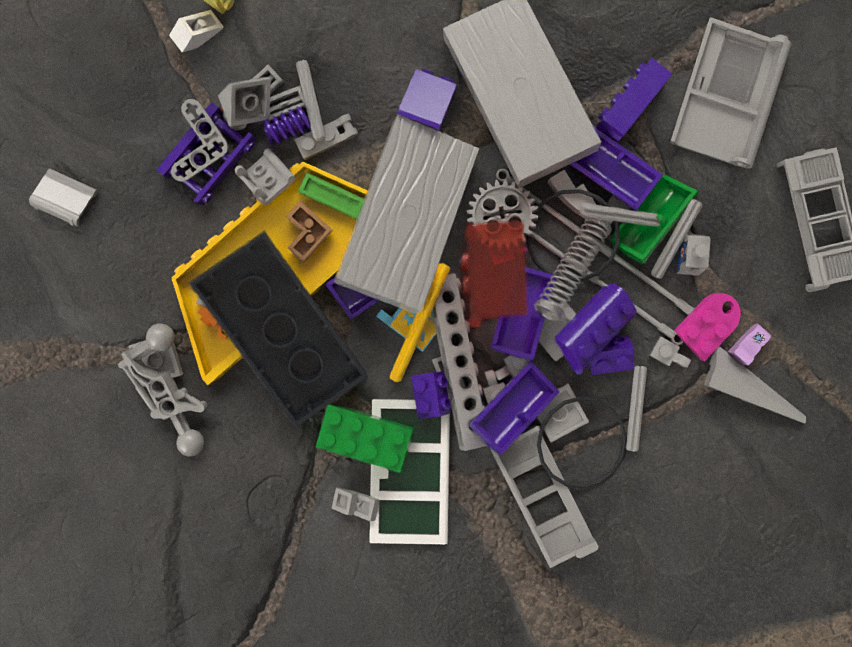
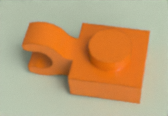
M202 306L197 312L202 316L200 320L210 327L212 325L216 326L219 337L227 339L228 336L224 334L223 329L206 306Z

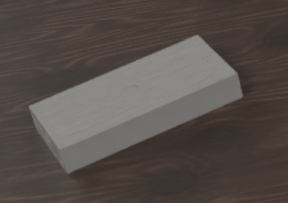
M502 0L443 28L444 41L518 188L599 150L601 141L527 0Z
M398 114L392 123L334 283L414 314L421 312L479 148Z

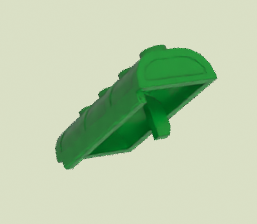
M663 174L654 189L637 209L640 212L658 214L656 218L660 225L656 227L623 222L619 226L620 244L618 250L635 261L645 264L675 223L682 217L690 201L696 199L699 195L698 191ZM616 233L612 235L613 239L611 241L614 246L616 243Z

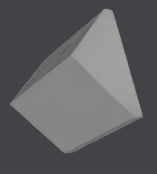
M270 77L229 83L218 95L230 127L269 119Z

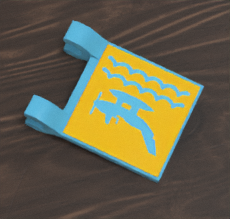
M398 308L392 316H389L382 309L376 316L406 339L416 314ZM432 312L416 346L422 352L436 335Z

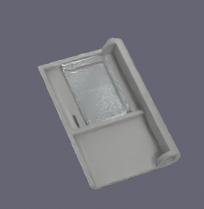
M710 17L670 142L676 146L738 167L752 168L792 44L788 40L789 38L785 35H776L769 38Z

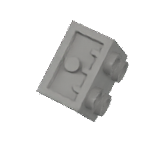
M566 301L564 302L567 304V307H561L564 313H562L559 320H551L545 317L539 338V343L554 361H558L564 356L554 337L576 315Z

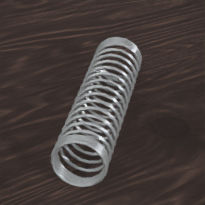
M586 217L581 230L577 232L578 235L574 237L571 247L567 249L568 253L564 254V259L561 260V264L554 271V276L550 278L551 282L547 283V288L543 289L544 293L540 295V299L534 305L535 309L542 313L544 317L551 320H559L562 313H564L561 307H567L564 301H571L569 296L574 295L572 290H576V284L581 283L579 278H584L582 272L588 271L586 267L591 266L590 261L594 260L593 255H597V250L601 249L600 244L604 243L603 238H607L610 231H612L610 224L604 219ZM589 220L599 223L607 231H604L602 228L591 224ZM584 231L601 238L603 242H598L587 236ZM581 237H585L593 241L599 246V248H595L590 244L586 243L585 241H583ZM578 243L587 245L588 247L592 248L596 253L594 254L588 252L587 250L580 247ZM575 249H579L586 252L592 257V259L585 258L584 256L580 255ZM571 254L583 258L589 265L577 261ZM568 260L580 264L585 268V271L574 267ZM562 266L565 270H559V267ZM564 266L575 269L582 276H577L571 273ZM556 272H559L562 276H557ZM561 272L567 273L575 277L579 282L570 280ZM555 277L558 282H554L552 279ZM558 278H561V279H564V280L570 282L571 284H573V285L575 286V288H572V287L567 286L566 284H564L563 282H561ZM552 283L555 288L549 287V284ZM555 284H558V285H561V286L565 287V288L568 289L572 294H569V293L564 292L563 290H561L560 288H558ZM549 289L552 294L546 293L545 290ZM552 290L558 291L559 293L565 295L569 300L561 298ZM545 295L549 300L542 299V296ZM549 296L560 300L565 306L553 301ZM543 307L549 309V310L552 311L553 313L548 312V311L545 310Z

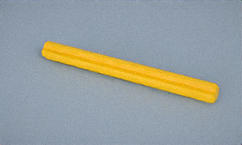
M439 263L423 309L416 314L389 377L394 382L402 380L450 271V267L444 263Z

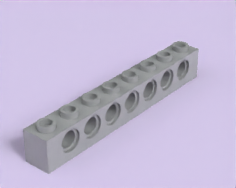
M454 273L447 275L432 309L442 356L443 369L448 381L447 388L460 450L467 451L487 446L474 431L469 429V422L485 406L481 402V397L483 396L482 388L477 383L476 378L478 367L476 363H473L472 358L474 347L468 338V333L470 332L469 323L465 320L463 314L465 312V303L463 299H460L459 294L461 283ZM444 292L450 294V303L443 301L442 295ZM449 313L455 316V323L453 325L447 321ZM454 334L460 340L457 346H454L451 342V337ZM459 355L464 359L462 367H458L455 362ZM462 377H465L468 380V386L466 387V389H463L460 386V380ZM468 398L472 401V407L469 410L464 407V402Z

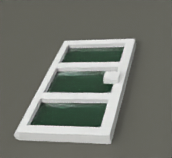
M372 399V415L414 427L415 432L404 470L401 473L371 464L370 496L380 499L376 520L370 521V543L448 544L450 414L418 419L415 400Z

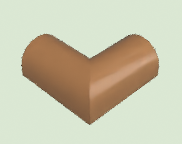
M301 201L286 216L289 221L302 231L289 245L288 249L301 261L305 262L333 230Z

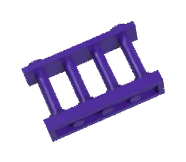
M212 102L205 111L214 124L239 145L232 154L227 152L221 157L225 162L218 171L211 166L203 170L211 177L204 188L192 178L182 181L198 194L194 201L200 205L207 204L213 198L214 190L245 152L249 153L253 149L254 141L256 140L251 133H248L244 138L236 130L231 129L221 119L223 112ZM202 114L201 117L197 119V121L199 119L205 118L204 114ZM203 122L199 126V131L203 135H207L211 125L208 122ZM192 127L157 168V171L168 179L172 176V166L194 151V147L198 142H202ZM214 142L215 147L211 150L223 152L222 147ZM197 154L194 156V162L197 165L202 166L206 163ZM178 166L179 171L176 174L186 177L187 175Z

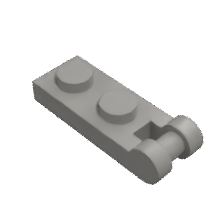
M345 114L337 120L324 125L325 140L316 142L312 131L294 139L303 159L307 160L357 136L358 132L351 124L352 119L350 115ZM343 126L345 132L339 134L337 129Z

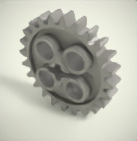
M506 179L503 185H500L498 180H495L494 187L487 183L486 191L481 187L479 188L480 196L473 194L476 202H469V206L473 209L467 210V215L473 217L467 219L468 224H474L470 227V231H477L474 235L475 239L482 237L481 245L488 241L489 249L497 245L498 251H500L502 245H505L507 251H509L510 244L513 243L518 248L519 240L526 243L524 236H532L529 228L536 229V224L532 221L538 220V216L532 213L537 212L538 207L532 206L535 203V198L528 199L530 191L523 193L524 186L517 189L515 181H513L511 186H508ZM509 199L517 201L514 207H509L505 203ZM487 203H494L496 205L492 211L484 209ZM500 212H504L505 219H501ZM512 220H519L521 225L518 228H512L509 226V223ZM495 223L499 225V229L496 232H490L487 229L488 226Z

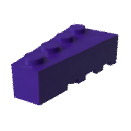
M651 58L647 65L643 62L635 71V74L638 76L635 79L630 77L622 87L626 91L623 94L618 92L610 102L613 107L610 110L606 107L598 117L601 122L596 128L615 142H618L672 75L671 72L653 58Z

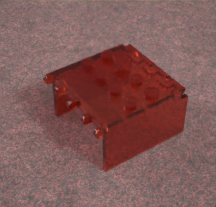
M523 221L476 223V227L473 224L468 225L463 236L464 253L460 259L461 272H465L461 284L462 293H466L469 327L480 326L481 319L528 315Z

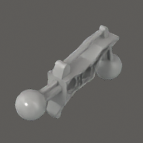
M154 324L148 329L146 340L121 354L123 360L118 363V366L123 368L135 385V389L151 410L152 418H162L163 420L171 418L179 434L176 442L179 452L188 457L195 456L202 451L204 438L199 431L190 428L182 412L189 410L202 412L207 408V403L187 394L188 391L185 388L178 389L170 375V371H155L147 367L141 360L153 350L165 351L173 345L175 334L172 328L166 324ZM137 380L140 381L143 385H145V386L147 387V389H148V391H149V393H150V395H151L153 401L151 400V398L149 397V395L146 393V391L144 390V388L142 387V385H141V384L139 385V383L137 382ZM158 381L164 384V389L158 386ZM167 400L174 404V408L168 405Z

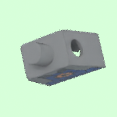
M686 234L678 249L677 274L699 276L708 269L709 236Z

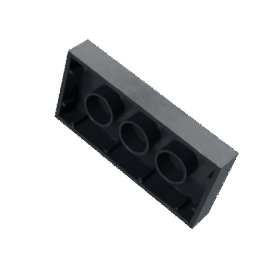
M265 230L189 282L191 288L295 427L368 377L362 365Z

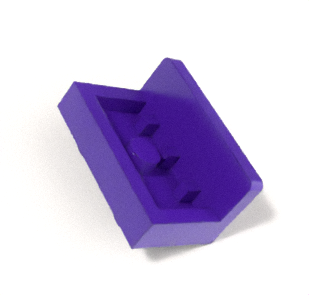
M624 336L613 338L589 364L591 375L633 370L634 346L630 338Z
M444 371L411 376L418 419L439 417L451 413V401L448 398L447 391L448 381Z

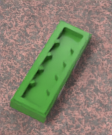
M308 172L298 190V193L356 220L364 202L363 198Z

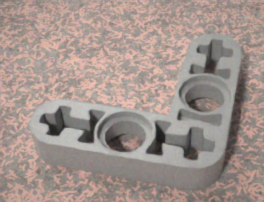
M194 99L186 100L181 108L184 117L203 142V145L172 166L171 174L178 181L189 180L223 157L229 149L227 141L203 106ZM188 105H197V114L200 117L204 114L205 118L199 119L194 124L193 120H196V117L192 113L187 114L189 110ZM203 122H208L212 128L211 132L207 135H203L199 131V126ZM215 141L223 143V152H213L212 155L215 158L211 160L210 155L204 148L208 147V150L213 149ZM197 153H203L206 156V163L202 166L194 162V156ZM189 159L191 165L196 168V171L193 172L192 168L185 172L186 177L178 176L176 174L179 171L177 167H186L189 165L186 160Z

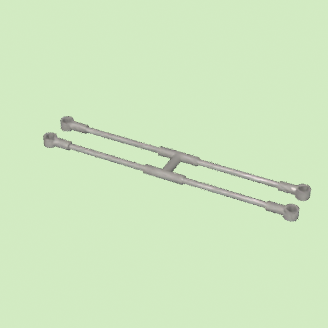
M499 169L496 173V180L503 183L505 179H500L498 174L504 172L507 184L511 186L515 180L509 176V172L506 169ZM530 193L529 199L535 198V203L539 205L542 201ZM487 203L484 207L493 210L496 205L494 203ZM547 204L542 207L575 232L581 230ZM500 212V215L505 218L504 212ZM518 220L511 221L517 227L521 225V222ZM530 230L532 238L561 259H564V253ZM584 231L587 236L593 238L598 242H601L592 234L588 233L587 231ZM581 237L582 239L586 240L589 244H591L593 247L599 248V246L593 241L589 240L588 238ZM604 243L600 244L601 249L597 250V252L600 251L610 258L613 250ZM590 248V250L588 251L590 253H596L592 248ZM589 254L585 255V258L592 259ZM615 254L614 260L673 301L677 307L687 313V316L696 308H693L681 298H676ZM583 259L581 263L589 265L586 260ZM568 260L574 267L585 271V268L580 264ZM587 269V270H588L587 272H585V273L582 272V273L584 274V277H585V276H587V275H589V274H591V273H593V272H591L589 269ZM598 276L588 279L602 288L608 286L598 279ZM634 304L637 313L669 337L670 342L675 345H680L684 342L681 338L679 342H675L674 336L677 334L674 330L664 323L658 322Z

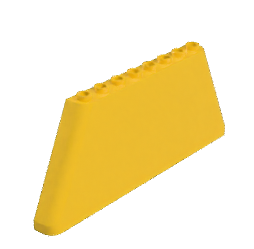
M305 162L301 164L296 163L289 169L296 179L268 205H264L256 198L257 202L252 207L247 206L239 214L240 217L235 222L232 220L224 226L223 229L225 231L219 236L214 235L207 242L208 246L203 250L199 249L191 255V261L186 265L183 263L175 269L174 272L176 274L171 278L201 377L207 385L217 381L243 356L229 337L227 339L219 337L216 326L212 325L210 327L200 320L202 316L197 312L204 305L196 304L199 297L191 288L189 282L265 230L313 296L337 275L357 220L298 193L306 173L308 172L365 199L368 190ZM299 201L333 230L305 262L301 261L288 249L289 245L302 232L286 218Z

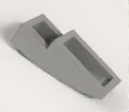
M565 170L547 181L554 193L573 189L587 191L584 184L575 188ZM581 193L558 196L567 207L584 219L586 217L580 214L581 205L584 203L596 205L592 197ZM589 220V222H591V223H594V224H596V225H598V226L600 225V224L597 223V222H594V221H590V220Z

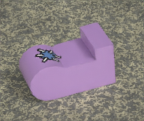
M756 323L729 349L728 353L742 365H749L754 360V356L761 350V347L768 342L771 335Z

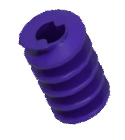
M299 106L296 107V114L291 109L288 110L289 117L280 113V121L275 116L272 117V124L266 119L264 120V130L272 147H274L273 140L278 144L282 143V136L286 141H289V133L296 138L298 136L297 130L302 134H305L306 126L311 130L307 116Z

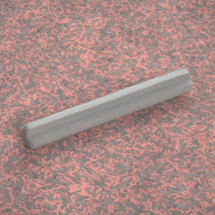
M306 60L298 61L296 67L313 138L316 142L325 140L326 136L309 65Z
M692 199L654 265L651 271L652 276L658 279L663 277L702 208L701 202Z
M585 203L581 205L580 214L584 217L656 227L660 225L656 218L658 214Z
M644 366L634 367L626 450L633 452L639 450L647 368Z

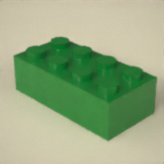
M332 403L327 406L316 447L401 473L404 470L415 428Z

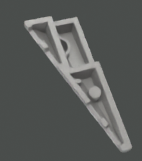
M719 346L713 352L709 363L711 367L704 383L705 386L801 423H806V416L724 349Z

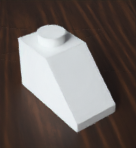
M208 10L179 18L169 36L183 53L200 47L221 31L224 26L214 13Z

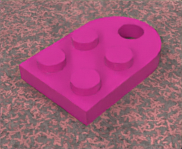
M723 293L710 294L697 305L674 332L700 360L706 361L737 327L741 315L739 304L730 295ZM728 301L730 307L729 310L724 313L722 310V306L725 302Z

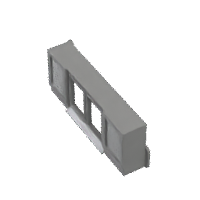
M837 147L806 152L801 156L785 159L777 163V167H785L812 283L806 284V290L814 292L827 289L833 283L851 280L852 214ZM831 189L837 212L810 218L804 195ZM838 218L844 242L817 248L811 224Z
M535 424L526 428L502 455L494 452L492 449L491 451L551 568L575 555L578 558H583L598 549V544L589 531L567 486L551 478L554 484L524 499L522 498L513 478L541 465L537 449L540 429ZM542 437L541 448L544 462L554 475L564 480ZM558 491L567 511L536 526L527 505Z

